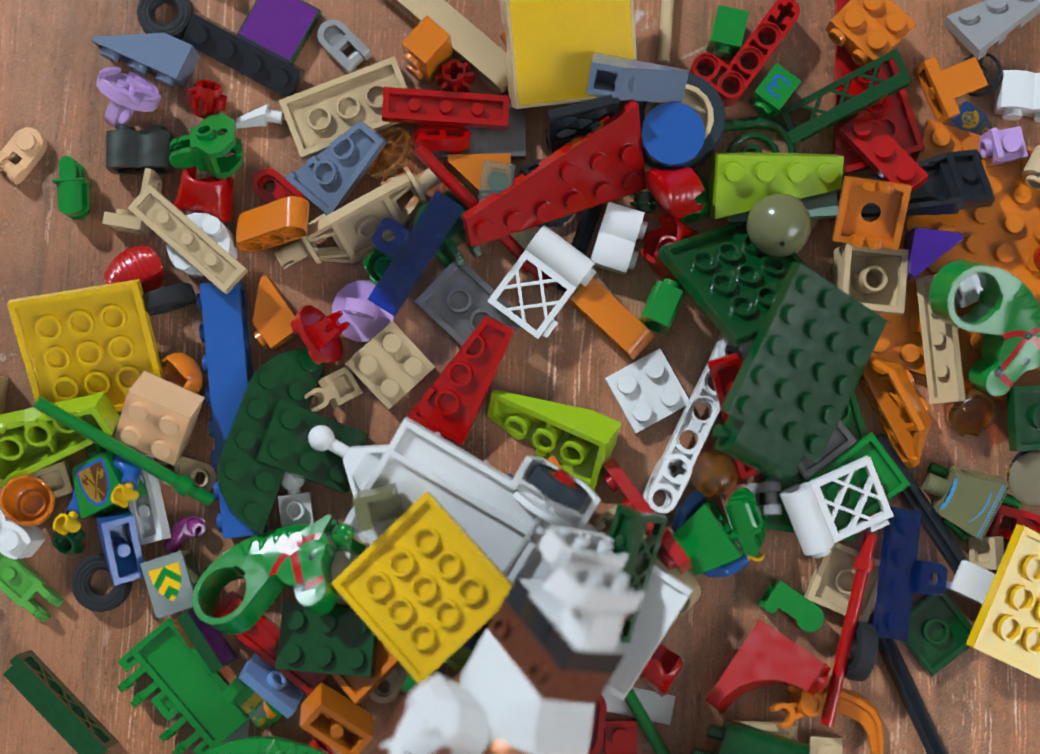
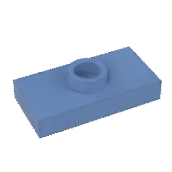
M256 653L248 659L238 676L243 683L287 718L295 713L304 694L286 679L283 673L274 669Z

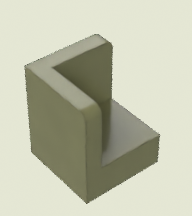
M396 483L359 491L352 499L361 532L374 529L377 522L397 518L403 514Z

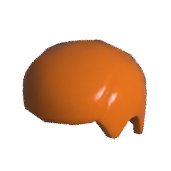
M182 352L171 353L161 360V363L166 362L162 367L166 381L196 394L200 392L203 386V374L196 360Z
M22 475L11 479L1 490V509L4 515L16 524L33 527L45 522L54 512L56 497L51 486L39 478L31 475Z

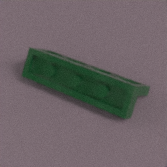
M896 48L784 108L780 112L789 129L787 134L792 144L798 145L914 84ZM894 58L900 73L886 80L877 78L881 65ZM875 69V70H874V73H873V76H869V75H866V74H865V73H867V72H869V71ZM858 77L871 80L866 91L856 96L847 94L852 80ZM845 85L843 92L835 90ZM830 92L841 95L839 104L828 111L819 109L824 95ZM816 100L814 107L807 106V104ZM800 108L811 110L810 120L796 127L790 114Z
M618 504L608 535L615 540L612 545V552L619 555L624 552L629 555L621 572L630 577L627 582L629 585L627 590L633 586V593H637L638 590L645 593L668 518L661 514L642 513L627 504ZM647 523H654L651 534L644 539ZM643 555L642 565L634 570L636 560ZM643 600L636 612L631 613L624 623L619 634L621 643H630Z
M32 650L17 654L9 661L12 666L3 675L78 754H107L119 742Z

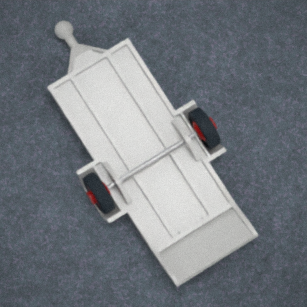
M405 417L392 441L387 445L349 447L335 439L333 431L325 425L314 427L308 435L309 444L313 449L317 451L329 450L343 458L353 497L359 491L396 483L404 514L425 492L430 491L513 584L518 578L545 581L557 570V567L543 557L538 548L550 524L603 533L608 536L607 533L588 523V520L601 501L600 497L584 481L542 457L526 456L512 479L490 466L487 460L482 461L442 438L439 432L434 433L408 417ZM353 506L344 523L351 525L355 529L352 539L369 547L399 517L377 522L374 529L361 532ZM643 555L636 560L634 570L642 565ZM656 563L653 566L630 643H622L625 655L604 688L621 700L626 698L693 592V589ZM632 586L628 591L633 593L634 587ZM494 616L462 646L473 651Z

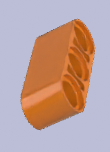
M284 197L240 213L237 217L235 247L245 252H260L305 237L308 233L310 203L301 197Z
M594 278L590 280L586 287L580 284L568 299V302L630 360H634L654 339L652 332Z

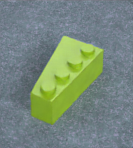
M712 152L709 156L707 198L710 203V214L708 216L718 219L751 210L757 201L768 195L778 193L789 194L801 199L839 190L842 188L844 157L831 153Z
M104 392L53 403L109 436L114 433L119 423L120 415ZM35 408L0 414V488L4 487L11 479L22 475H29L95 442Z

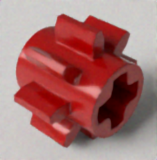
M453 58L452 61L446 64L441 63L442 74L435 75L436 83L441 86V91L470 93L469 84L475 83L474 73L470 72L469 63H461L456 58Z
M199 80L197 84L193 85V88H188L186 103L191 104L190 109L193 110L194 115L206 119L209 115L225 110L227 96L222 95L223 90L218 83L211 80Z

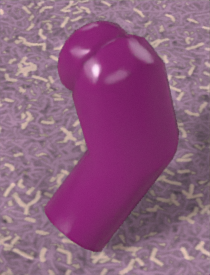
M198 516L177 520L170 531L171 538L166 539L162 547L173 553L178 552L184 539L204 535L207 529L206 522Z

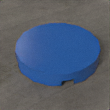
M678 102L660 104L652 109L643 121L641 129L642 148L651 160L657 161L659 164H663V166L671 168L684 166L694 160L703 147L705 139L704 123L698 113L686 104Z

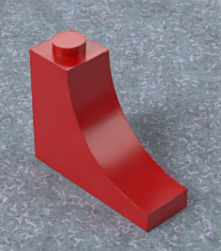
M759 619L705 701L724 713L741 695L766 685L792 686L814 696L817 691L822 692L831 679L829 675L831 668Z

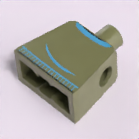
M951 466L945 478L928 473L924 478L921 489L935 496L932 506L940 516L983 541L1010 486L1000 476Z

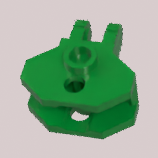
M223 113L212 114L197 127L191 128L190 135L180 136V138L176 139L173 138L170 143V151L172 153L169 155L171 166L178 169L197 166L199 172L206 171L217 179L231 177L243 165V144L239 138L235 137V121ZM229 153H235L230 157H226V155Z

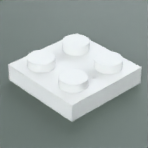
M660 348L604 379L634 434L680 410L689 401Z

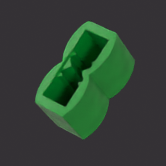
M667 278L664 281H657L648 296L638 320L648 329L665 335L670 330L686 295L681 290L682 285Z

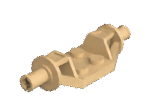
M408 166L403 167V173L380 182L381 186L327 216L324 213L308 224V233L305 237L299 238L288 246L275 251L274 254L284 270L307 256L313 257L317 265L321 264L322 261L354 264L367 257L376 246L392 243L407 235L420 206L427 203L425 192L442 182L429 168L416 175L411 173ZM409 190H412L414 196L401 211L396 200ZM332 236L338 245L335 247L317 248L314 242Z

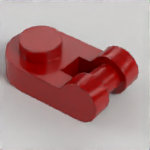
M420 125L415 128L413 133L415 149L423 143L431 153L433 151H446L450 154H461L471 144V132L464 127Z
M1000 505L986 535L1003 536V539L1010 541L1016 525L1025 526L1040 534V516ZM1004 517L1012 518L1010 530L1002 528Z

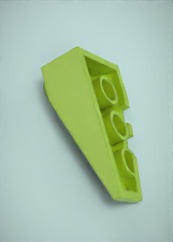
M495 389L491 393L487 415L488 418L515 439H524L537 449L534 453L538 457L544 458L546 456L549 458L554 455L563 470L584 481L593 491L597 488L604 473L603 464L610 460L615 449L622 424L593 410Z

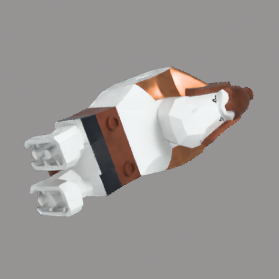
M550 524L538 548L543 557L557 567V570L545 581L518 578L503 600L489 627L479 639L465 665L447 678L439 673L429 677L398 702L391 721L374 751H370L369 754H588L594 705L625 655L619 638L620 630L629 615L636 612L645 595L643 591L638 590L637 593H632L627 590L629 586L627 582L630 577L621 572L629 555L624 552L621 555L614 554L612 552V545L615 540L603 533Z

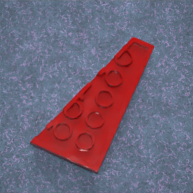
M835 0V15L850 0ZM834 43V81L859 69L860 66L853 61L851 53L843 46H838ZM894 58L881 65L877 78L886 80L900 73ZM873 69L871 72L869 71V72H867V73H865V74H866V75H869V76H873V73H874V70H875V69ZM862 77L852 80L847 94L856 96L866 91L871 80ZM845 85L835 90L843 92ZM905 88L865 109L910 156L925 150ZM834 94L833 108L839 104L841 95ZM859 113L833 126V154L844 157L843 176L871 168L839 135V129Z
M631 100L624 105L625 109L612 118L607 116L598 122L599 127L586 136L579 135L538 163L539 167L526 176L521 174L513 180V185L499 194L494 192L463 213L462 217L469 245L475 247L645 190L646 182L644 179L645 170L639 104Z

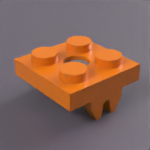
M844 176L832 240L849 243L858 248L869 247L872 250H880L881 248L898 250L912 186L909 184ZM868 203L877 204L881 211L878 219L872 222L865 221L861 216L862 208Z

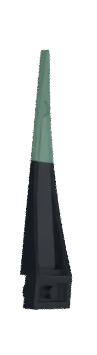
M977 149L946 152L917 163L929 176L925 183L910 193L906 216L958 214L959 210L992 207L995 196ZM880 176L870 178L873 180L883 181ZM842 188L801 198V202L810 213V218H836ZM868 203L862 208L861 216L879 217L880 207L875 203ZM750 211L728 216V221H748Z

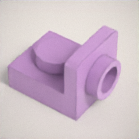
M1021 126L1003 130L992 128L979 137V152L981 157L985 158L987 167L1018 161L1028 157Z

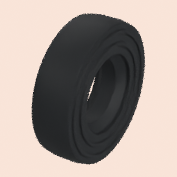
M139 0L137 6V18L146 34L166 33L179 40L184 37L191 15L195 13L190 0ZM165 3L172 4L177 8L176 19L168 25L159 24L155 20L156 9Z
M181 283L143 294L145 310L149 313V316H154L188 306L196 301V295L190 283Z
M104 553L91 555L84 559L73 573L71 582L73 595L80 605L91 611L104 612L115 609L129 596L133 581L113 586L112 590L106 595L95 593L91 587L93 574L98 570L109 572Z
M857 622L845 678L849 680L865 681L875 665L878 652V633L876 628L869 623Z

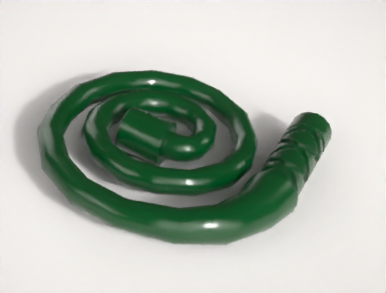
M763 116L725 120L724 132L748 129L772 130L784 139L788 147V153H796V146L792 144L787 134L788 130L782 123ZM749 132L738 136L730 143L727 152H734L736 147L743 141L759 139L768 144L772 153H780L777 144L772 138L761 132ZM756 144L746 145L740 150V152L754 151L764 153L760 146Z

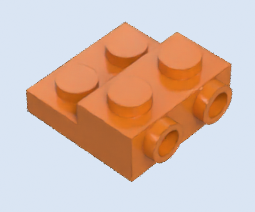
M850 0L830 20L825 30L828 32L831 41L838 46H843L851 53L853 61L862 67L892 51L915 28L917 23L892 0Z

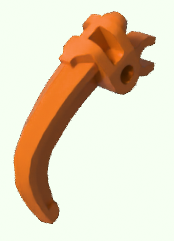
M829 683L822 692L817 691L814 696L801 689L785 685L786 689L790 692L789 703H775L769 708L770 712L782 709L785 713L784 721L777 723L776 727L789 728L796 719L818 716L823 710ZM842 687L836 713L852 719L862 726L868 738L870 754H884V723L878 709L867 698Z

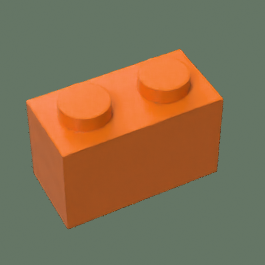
M427 15L401 42L404 52L403 58L408 65L406 69L419 81L423 78L430 84L435 79V75L441 72L440 64H446L454 58L451 35Z
M323 682L301 704L300 727L341 754H359L373 739L372 714Z

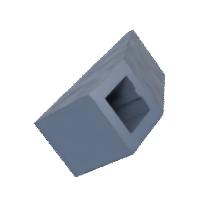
M166 33L96 36L92 39V42L100 49L99 54L114 63H117L118 59L128 63L127 67L141 75H145L146 72L156 76L155 80L170 88L174 84L185 88L200 58L193 45Z
M594 53L586 94L599 97L612 94V98L618 97L619 100L682 103L689 70Z

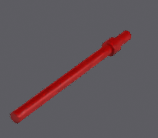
M423 143L413 151L468 210L479 203ZM511 235L498 239L517 260L525 251ZM526 260L521 269L525 273L530 272L539 281L538 268ZM542 271L543 280L552 279ZM552 283L543 284L544 288H548Z
M865 531L860 555L855 557L853 569H856L820 720L821 724L831 727L834 725L869 573H873L875 560L872 559L878 534Z

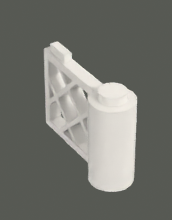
M543 225L487 302L535 338L539 339L541 335L548 338L558 324L554 320L555 316L580 284L586 287L596 274V271L592 269L595 262L547 226ZM526 260L538 268L539 281L520 283L519 269ZM542 271L552 279L543 280ZM516 275L517 284L508 285ZM557 282L567 289L559 301L546 302L543 284ZM540 284L542 303L524 305L521 287ZM518 288L520 306L506 308L497 301L504 289ZM555 305L548 315L547 306ZM543 307L545 320L537 330L526 323L524 309ZM521 310L522 319L511 311Z
M869 456L862 457L809 482L790 486L780 493L804 555H811L814 559L828 555L831 552L830 548L836 542L866 528L874 532L889 525L888 518L894 516ZM864 467L868 476L864 488L860 489L850 485L849 483L854 471ZM844 476L843 481L838 480V478ZM831 481L841 484L834 502L824 498L820 486ZM848 487L861 492L855 510L841 506ZM871 487L873 488L875 494L870 493ZM868 495L876 498L881 508V512L870 517L861 514ZM827 504L832 506L831 511H829ZM841 509L853 514L848 527L837 531L834 520L838 510Z

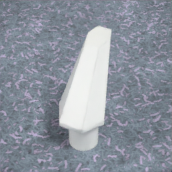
M269 104L238 117L236 129L256 126L265 127L268 122L282 124L284 113L269 110Z

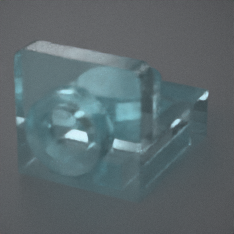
M484 160L478 195L479 202L494 192L499 194L513 185L515 164Z

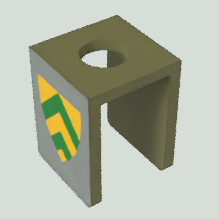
M192 549L181 550L140 564L156 618L193 607V590L201 576Z

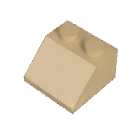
M846 243L834 249L831 283L877 314H904L909 250L884 248L872 250L869 247L858 248Z

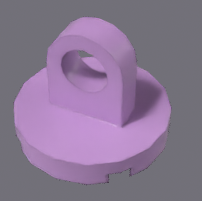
M105 67L99 72L96 86L101 93L110 99L104 116V120L116 129L117 126L126 125L135 110L151 112L157 109L161 100V96L158 95L160 91L150 80L129 71L128 75L120 73L121 68Z
M357 280L345 285L337 293L332 304V313L337 311L343 312V316L338 319V322L342 324L348 321L350 323V326L342 334L357 343H367L391 320L394 321L395 306L390 294L385 289L375 286L369 280Z

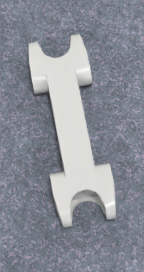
M720 332L708 361L727 356V350L731 351L730 354L739 352L744 362L755 339L733 347L722 332ZM708 363L696 384L661 459L657 462L643 491V498L654 512L668 513L676 506L691 476L692 467L720 411L716 392L708 386V377L711 375ZM696 403H703L707 406L709 414L706 420H699L694 415L693 410ZM684 431L690 432L695 438V444L691 449H685L680 444L679 438ZM675 465L677 471L671 473L670 466ZM660 489L665 494V502L662 506L657 507L653 502V495Z

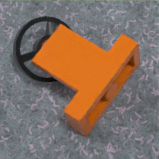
M986 53L985 56L990 57L997 65L998 77L996 82L989 78V70L983 65L984 57L978 60L973 54L964 58L961 63L941 70L934 56L924 60L913 71L936 122L946 124L960 114L955 99L967 94L975 97L986 96L999 86L1003 76V69L1000 61L994 55ZM988 84L992 86L983 93H972L988 86Z

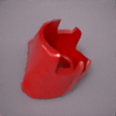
M196 166L188 167L187 170H183L179 189L177 190L176 200L173 202V205L181 211L207 213L217 217L224 223L230 222L234 212L233 177H228L227 180H220L211 176L196 180Z
M682 166L664 169L652 168L646 171L644 179L647 188L657 203L671 217L683 219L686 215L699 212L704 208V204L698 205L695 201L696 196L704 192L705 189L692 168Z
M661 215L658 221L662 226L644 234L645 250L642 247L641 254L653 272L659 277L678 282L676 277L658 257L659 250L662 246L700 233L680 221V219Z
M145 245L123 250L113 259L104 272L105 285L140 279L143 294L158 289L163 284L165 278V268L161 258L153 248Z
M660 643L639 678L644 679L660 697H663L682 669V658Z

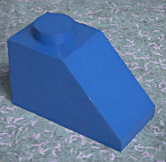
M128 508L96 515L100 541L113 585L144 578L140 565L144 563L132 512Z

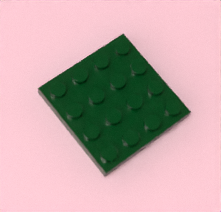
M747 221L732 222L662 246L658 253L661 261L733 347L756 338L792 262L801 263L809 268L796 252L788 256L774 257L758 251L748 237Z

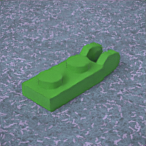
M0 553V589L19 607H24L34 617L46 622L51 616L49 611L39 602L33 600V598L40 593L49 603L58 607L64 602V598L53 587L47 585V581L24 560L12 559Z

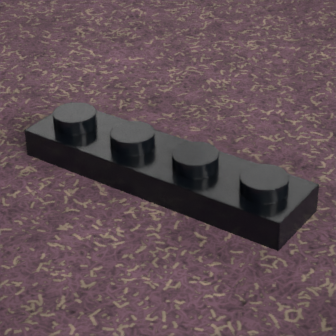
M192 13L182 41L193 45L195 49L284 97H289L296 93L305 72L304 69L202 14Z

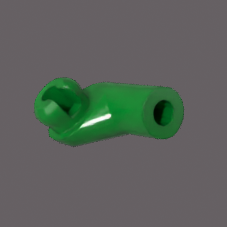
M340 523L337 531L332 533L333 544L341 551L360 556L365 551L366 546L352 539L355 529L351 525Z

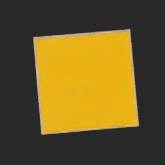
M500 0L501 21L507 41L505 62L510 96L509 103L515 109L583 102L599 98V96L586 94L594 53L637 60L633 0Z

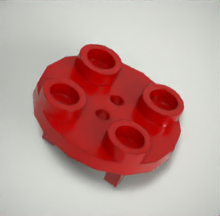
M307 305L297 311L296 319L291 321V328L309 348V356L316 364L320 365L323 362L328 364L335 363L343 355L340 335L350 326V323L348 321L342 324L338 322V319L343 316L342 311L326 316L318 308Z

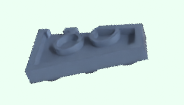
M359 121L332 141L328 148L317 156H312L305 162L304 166L296 172H291L284 178L328 215L342 207L388 141L365 122Z

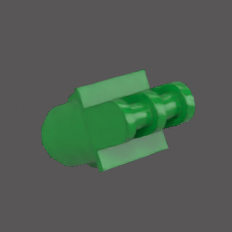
M64 156L59 161V179H51L57 186L58 210L71 219L80 221L86 219L89 215V187H94V185L86 180V172L83 165L70 156Z
M739 488L732 493L725 506L732 525V532L729 537L730 539L738 537L743 552L747 556L754 557L758 554L766 537L764 526L768 515H761L755 497L749 489Z

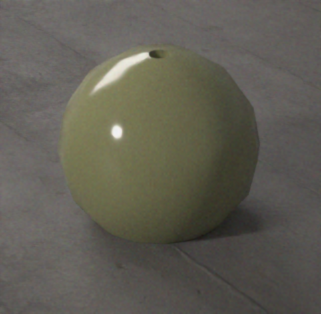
M778 193L768 195L756 202L750 210L746 228L751 243L758 251L769 256L783 257L798 251L807 242L812 223L810 213L800 199L789 194Z

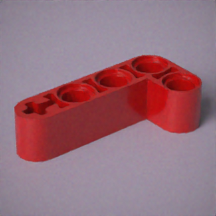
M777 0L729 65L711 53H701L695 57L689 73L700 76V78H704L705 81L709 82L717 90L724 107L734 106L791 31L800 15L798 3L795 0ZM783 14L786 17L778 27L775 22ZM765 36L772 44L764 45L759 41L758 37ZM747 60L751 62L754 69L747 70L743 68L740 61ZM706 67L710 70L711 75L702 76L698 73L697 68ZM729 84L733 86L736 93H726L722 85Z

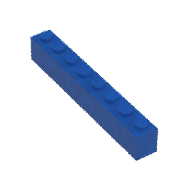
M241 281L228 294L222 292L212 282L201 283V293L196 295L198 310L203 314V324L199 326L201 342L205 343L206 355L202 356V366L204 373L208 374L209 386L205 387V399L207 405H211L212 418L208 419V431L210 437H214L215 449L211 450V464L214 469L218 467L222 447L247 383L253 375L245 284ZM215 481L214 496L216 500H220L221 513L217 514L216 521L218 531L223 533V539L258 535L259 533L245 527L230 513L221 490H219L218 481ZM267 522L263 533L268 532Z

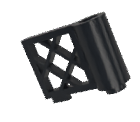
M611 94L547 110L545 137L550 155L579 135L586 136L599 127L598 122L607 116L612 118L613 112L619 111L620 102L618 97L612 98Z

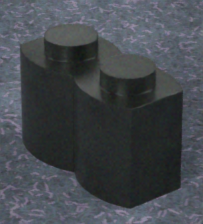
M150 125L147 127V130L139 131L135 130L132 126H117L116 130L107 131L106 168L112 174L118 175L144 174L145 168L153 169L158 175L174 174L175 168L171 166L169 155L172 153L170 151V143L173 138L175 139V136L166 127L160 125Z

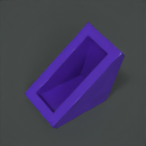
M916 227L905 233L903 250H909L907 281L917 276L964 239L961 233Z

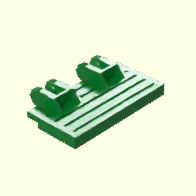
M170 617L117 661L126 672L137 663L141 665L118 685L117 688L121 693L130 689L146 673L154 681L146 689L133 697L130 703L134 708L160 688L162 691L150 700L168 722L179 712L183 715L159 736L163 742L171 739L176 734V731L187 722L196 730L190 737L175 747L172 752L173 754H182L200 737L204 741L192 751L195 754H204L218 747L250 718L249 714H246L233 700L228 704L220 696L228 685L217 672L211 673L193 644Z

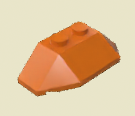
M871 355L858 384L889 442L905 466L913 468L920 463L932 423L928 415L930 414V408L924 398L919 397L913 387L915 381L908 369H904L902 364Z

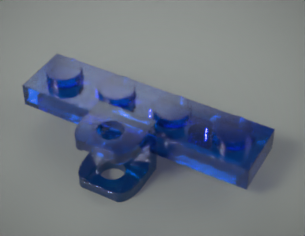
M436 190L411 230L396 220L384 218L373 234L371 242L379 251L392 258V261L367 300L391 315L396 316L464 207ZM385 230H390L394 233L392 241L383 239L382 233Z
M890 507L894 516L888 518L889 525L884 527L873 626L877 630L878 637L908 641L913 592L928 595L944 594L946 591L948 569L939 563L917 560L922 512ZM933 573H936L938 577L935 585H932Z

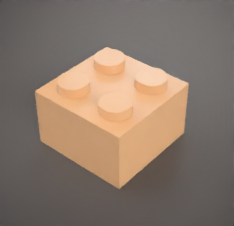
M144 371L127 393L114 438L129 447L174 466L189 444L205 397Z

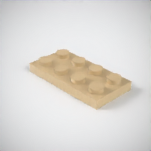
M395 56L279 100L302 160L320 154L330 146L332 141L359 121L365 122L376 132L400 123L382 121L383 88H407Z

